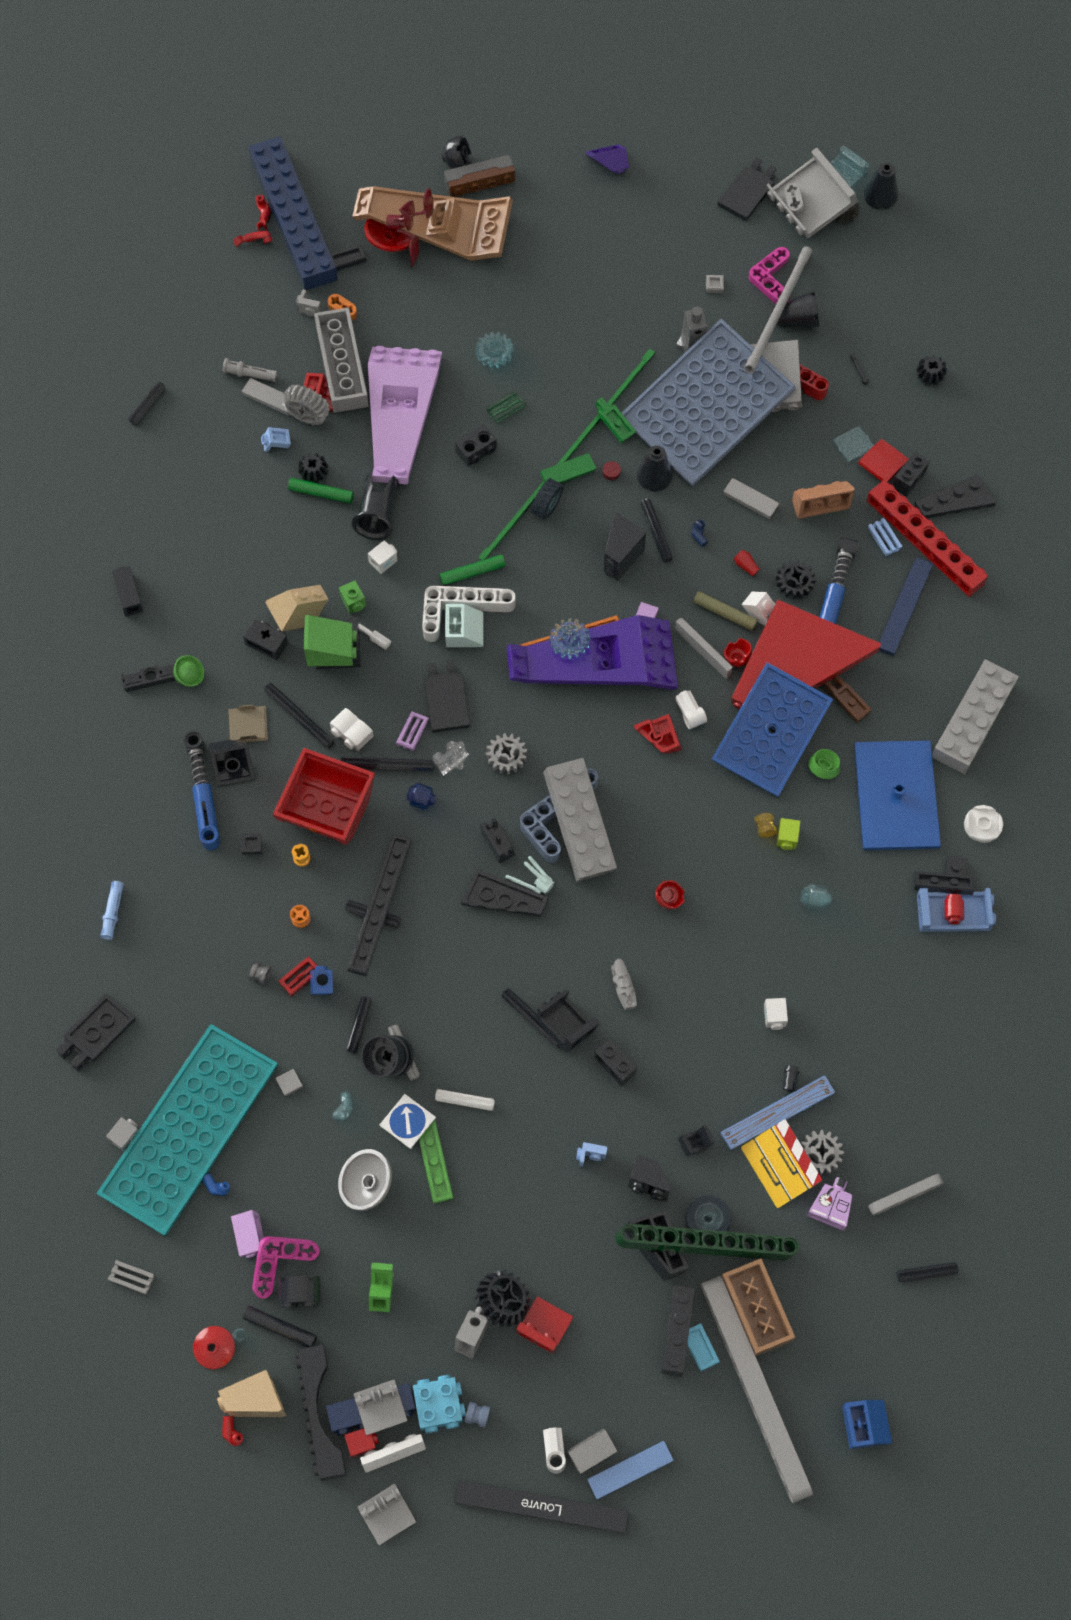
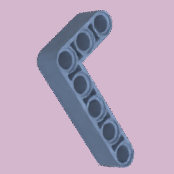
M587 769L589 778L594 780L591 782L594 791L598 785V774L593 769ZM550 795L521 815L520 829L545 861L556 863L560 859L561 847L545 827L546 824L557 817ZM542 810H546L549 813L546 815H542L539 812ZM526 821L533 822V824L530 826H527L524 823ZM538 835H542L545 838L543 840H538L535 837ZM553 849L557 852L555 854H549L547 851Z

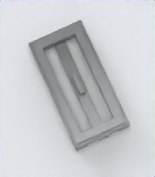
M116 1260L108 1281L147 1295L155 1275ZM119 1267H122L129 1271L148 1277L149 1279L147 1281L139 1277L133 1276L131 1274L125 1273L123 1271H120L118 1269ZM117 1274L146 1286L141 1288L117 1279L115 1276Z

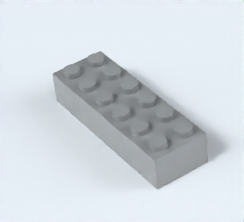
M349 307L314 313L333 413L368 407L367 392Z
M985 659L938 741L932 758L965 775L1019 676Z
M580 758L547 767L543 772L576 882L613 872L617 866L584 759Z

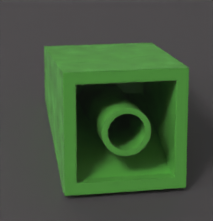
M305 615L304 652L307 666H353V659L357 658L356 647H353V642H357V630H353L352 623Z

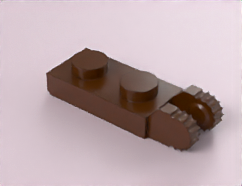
M839 676L833 678L834 683L839 688L838 690L830 682H826L823 685L826 691L832 695L856 723L871 713L872 709Z

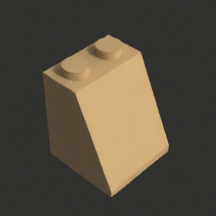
M321 585L287 590L268 599L265 603L281 632L305 628V615L318 617L327 603L328 597Z
M267 1370L218 1391L220 1395L217 1398L221 1410L224 1413L227 1412L230 1416H286L271 1375Z

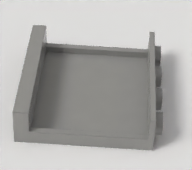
M818 148L811 151L812 159L773 188L769 183L767 184L769 190L767 194L772 201L776 200L779 210L782 213L785 211L788 221L791 224L794 223L797 232L800 235H804L807 239L858 202L855 192ZM793 182L799 185L804 202V211L799 215H794L788 208L784 192L786 185ZM794 189L791 190L792 196H795ZM796 201L794 202V208H798V204Z
M798 340L767 343L761 355L796 386V389L772 412H778L781 409L797 410L799 407H802Z

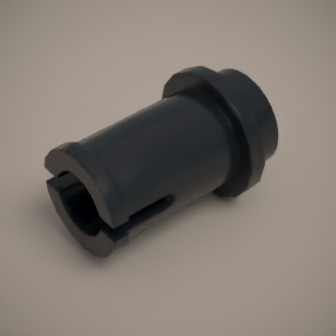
M787 1065L786 1069H784L785 1080L783 1090L795 1092L797 1074H800V1071H798L797 1066Z

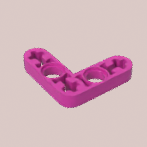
M785 247L775 249L753 266L749 272L750 282L775 304H777L779 300L778 295L781 296L784 287L771 275L788 262L790 253ZM771 263L774 265V267L767 268L765 267V264ZM770 283L773 285V288L768 289L764 285Z
M271 1236L263 1238L258 1247L252 1285L255 1295L263 1299L272 1294L278 1258L311 1261L319 1255L318 1245L311 1240ZM271 1242L273 1246L279 1247V1251L276 1248H270L268 1252L264 1247ZM288 1243L294 1244V1251L290 1254L284 1252V1247ZM299 1244L302 1249H309L311 1245L314 1251H311L308 1255L305 1251L299 1249ZM265 1262L271 1263V1269L267 1273L261 1272V1265ZM259 1276L265 1278L264 1285L267 1287V1289H263L262 1293L258 1289L263 1284V1280Z

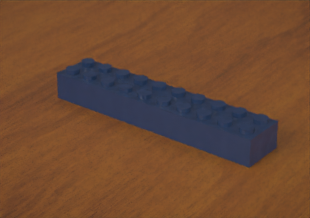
M281 136L248 146L250 159L304 290L337 281L336 267Z

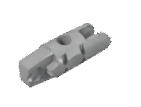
M618 958L611 966L616 992L624 1010L634 1009L637 1006L632 980L624 961Z

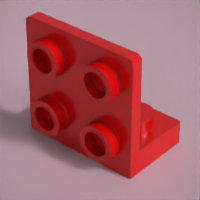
M536 1297L525 1319L518 1325L516 1334L554 1354L573 1317L540 1297Z

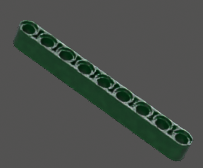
M626 1224L615 1236L616 1243L622 1248L782 1261L790 1259L799 1250L797 1240L787 1236ZM623 1232L628 1233L631 1240L626 1239ZM644 1234L649 1235L651 1241H647L644 1238ZM664 1235L671 1239V1243L665 1241ZM684 1237L690 1239L691 1245L685 1242ZM704 1239H708L711 1243V1246H708L704 1242ZM724 1240L730 1243L731 1248L725 1245ZM744 1242H747L751 1249L746 1248ZM764 1243L769 1245L770 1251L764 1247ZM784 1245L789 1247L790 1252L784 1249Z

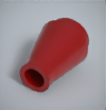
M743 549L733 559L737 566L752 577L760 570L749 551L746 552Z

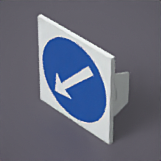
M404 1094L379 1126L411 1149L436 1117Z

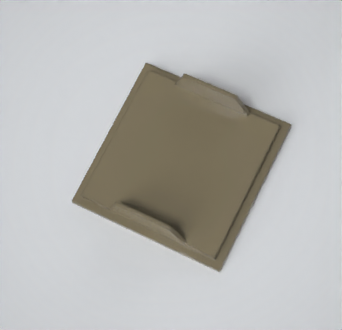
M242 705L235 709H228L230 740L240 742L268 741L266 706Z

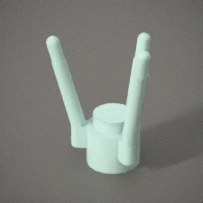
M531 856L528 859L536 869L528 862H524V865L538 877L534 882L537 885L536 887L509 875L505 876L506 879L531 889L536 893L541 894L543 892L545 895L555 884L552 881L553 879L544 872Z

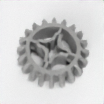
M292 385L286 389L283 395V407H285L286 411L290 412V415H293L295 419H299L301 422L319 425L326 420L330 409L326 399H323L322 395L317 394L311 388H306L304 385Z

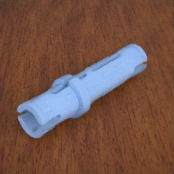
M119 881L111 882L107 908L102 918L103 927L100 937L106 940L113 939L114 928L118 923L117 915L124 883Z

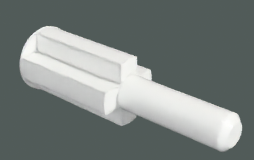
M358 624L359 630L368 635L372 642L384 650L390 646L391 640L377 631L372 632L363 625Z

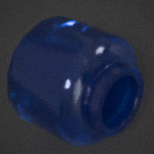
M416 783L414 786H410L406 800L409 801L411 807L426 810L429 805L433 806L436 795L433 794L432 787Z

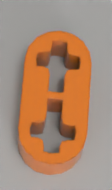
M339 294L329 296L328 307L330 310L349 307V312L352 311L350 313L351 321L357 317V309L353 303Z

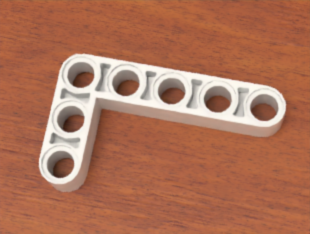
M430 586L426 589L424 598L423 636L428 642L438 640L440 636L441 612L446 610V604H466L479 611L511 612L516 606L515 593L510 589ZM505 599L511 600L510 602H504ZM429 629L435 630L433 632H428Z

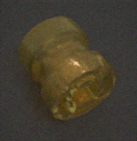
M762 813L754 818L755 824L758 826V837L768 838L777 834L776 826L773 825L774 816L772 813Z

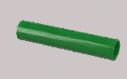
M290 478L288 483V490L349 504L352 503L354 491L296 478Z
M502 554L439 573V577L444 586L505 567V560Z

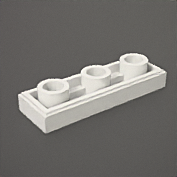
M412 1434L407 1436L404 1441L387 1444L381 1450L368 1451L360 1459L367 1473L423 1451L426 1447L420 1434Z

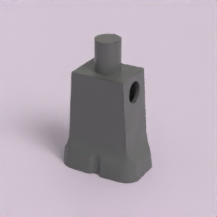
M694 307L692 310H687L684 313L683 327L680 339L677 342V348L683 350L684 353L707 332V324L702 308Z

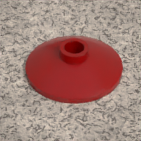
M207 1327L195 1338L193 1345L194 1356L198 1363L205 1368H222L230 1362L234 1355V1339L230 1332L223 1327ZM212 1343L216 1347L213 1352L209 1350V1346Z

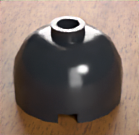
M462 135L451 138L444 146L442 160L446 162L450 169L472 164V160L468 161V155H471L469 143L466 137L462 138Z

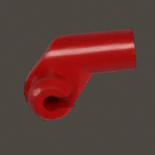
M224 1416L223 1438L233 1446L240 1445L244 1438L241 1433L233 1428L234 1417Z

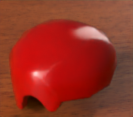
M739 638L735 643L729 642L724 650V659L734 667L746 665L752 655V645L743 638Z
M673 880L663 881L656 888V901L667 910L677 909L685 902V891L679 883Z

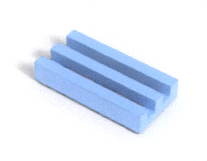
M884 518L879 522H874L873 525H868V530L885 556L902 549L901 543ZM875 528L878 529V531L880 532V534H881L883 540L887 543V545L889 546L890 550L887 549V547L885 546L884 542L882 541V539H881L880 536L878 535V533H877V531L875 530Z

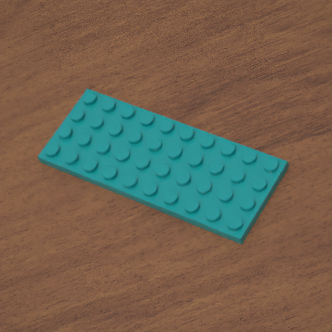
M210 1024L96 1194L166 1237L201 1184L203 1177L209 1172L278 1067V1063Z

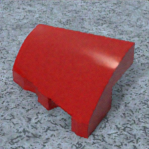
M669 714L652 721L648 719L634 725L635 729L663 754L682 750Z

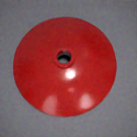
M367 219L365 222V236L376 248L388 252H397L409 247L411 240L409 236L397 233L396 229H387L385 224L373 219Z

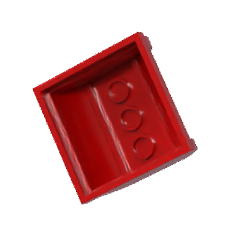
M303 748L273 812V817L278 821L297 825L347 845L354 837L369 803L375 773Z

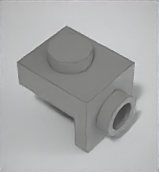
M303 289L301 295L297 296L296 305L299 307V313L312 317L314 313L321 312L320 301L308 299L307 291Z

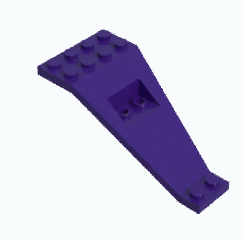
M636 615L530 646L515 644L507 646L511 681L552 684L645 685L669 690L678 688L670 622L668 620Z

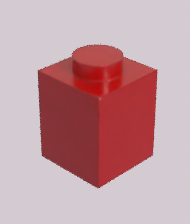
M361 1429L345 1435L352 1458L364 1455L371 1450H377L375 1444H378L379 1441L376 1432L366 1435L365 1429Z

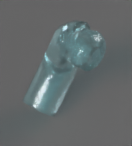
M350 1092L340 1093L342 1104L333 1112V1118L337 1121L346 1119L352 1112Z

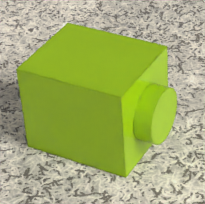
M781 818L777 847H781L784 850L796 849L800 827L799 820Z

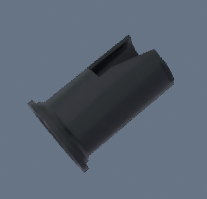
M371 472L366 476L359 513L353 517L351 524L353 530L360 536L371 540H382L388 538L393 531L390 519L397 488L399 487V480L393 475L384 488L383 493L373 492V476Z

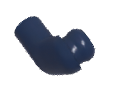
M697 520L693 524L691 535L701 547H704L708 543V540L703 536L705 522Z

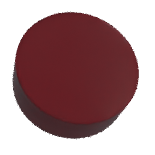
M610 461L604 464L603 476L606 479L615 480L620 476L621 468L618 463Z

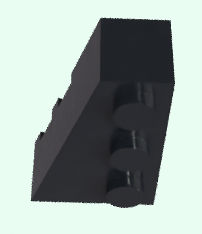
M666 1210L627 1223L672 1227ZM644 1234V1238L647 1241H651L650 1236ZM664 1235L665 1241L671 1243V1239ZM639 1249L663 1281L680 1276L689 1269L683 1253Z

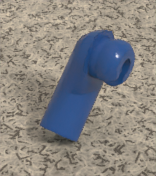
M210 1173L203 1177L202 1181L210 1194L224 1196L229 1193L230 1184L228 1182L217 1183Z

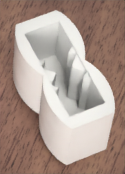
M347 708L330 722L331 733L336 738L340 737L345 740V745L351 750L359 751L374 736L373 730Z

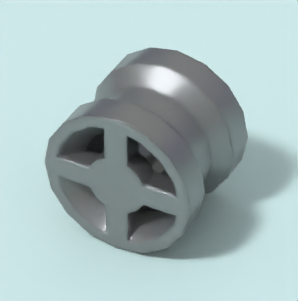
M256 961L250 970L249 980H257L260 984L265 985L271 973V966H262L260 962Z

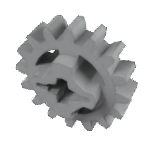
M504 733L503 738L497 735L496 741L491 739V746H487L486 758L489 759L488 765L493 764L494 771L499 768L500 774L504 770H506L507 774H510L512 769L516 773L517 766L522 768L523 762L527 760L525 756L527 755V749H524L525 743H520V737L514 739L513 734L507 737L506 733Z
M820 1130L819 1135L815 1131H812V1137L806 1135L804 1138L806 1142L802 1141L801 1146L804 1148L809 1159L812 1158L816 1162L814 1163L811 1160L815 1169L819 1171V1175H822L825 1170L827 1174H830L831 1168L837 1170L838 1165L836 1163L841 1164L842 1159L840 1156L844 1154V1151L839 1150L842 1147V1143H836L838 1137L831 1138V1132L824 1135L823 1130ZM817 1141L815 1146L809 1147L812 1142ZM820 1146L822 1152L825 1153L823 1158H821L820 1152H818ZM834 1158L831 1163L825 1164L827 1159Z

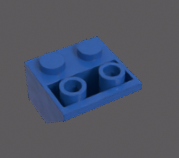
M862 1400L844 1403L842 1411L850 1450L892 1444L884 1400Z

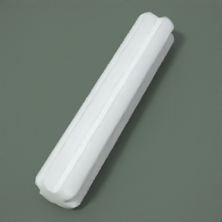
M438 1089L435 1094L436 1101L490 1111L493 1110L495 1104L494 1099L446 1090Z

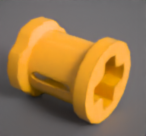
M304 844L295 845L291 851L294 863L300 867L308 865L311 858L307 846Z

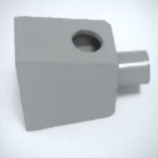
M476 1307L475 1312L468 1311L455 1338L454 1351L471 1359L474 1358L488 1325L486 1315L480 1314L481 1307Z

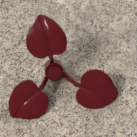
M427 188L424 193V209L421 212H415L414 201H408L399 209L402 215L388 214L386 218L387 229H397V233H403L411 239L409 244L410 267H413L418 259L420 244L418 236H414L407 231H411L413 227L414 216L425 213L426 218L432 216L434 200L430 188Z

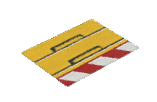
M785 1119L741 1146L742 1151L777 1208L822 1181V1178Z

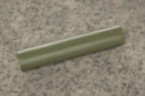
M700 591L697 592L693 603L750 631H753L757 625V619Z

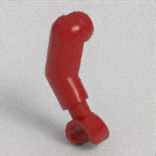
M258 195L255 201L261 215L260 221L256 226L258 231H260L261 227L267 230L266 222L269 219L271 209L265 197Z
M259 231L245 234L243 237L241 235L235 237L233 242L235 247L243 242L248 243L263 238V243L265 244L271 242L272 237L268 231Z

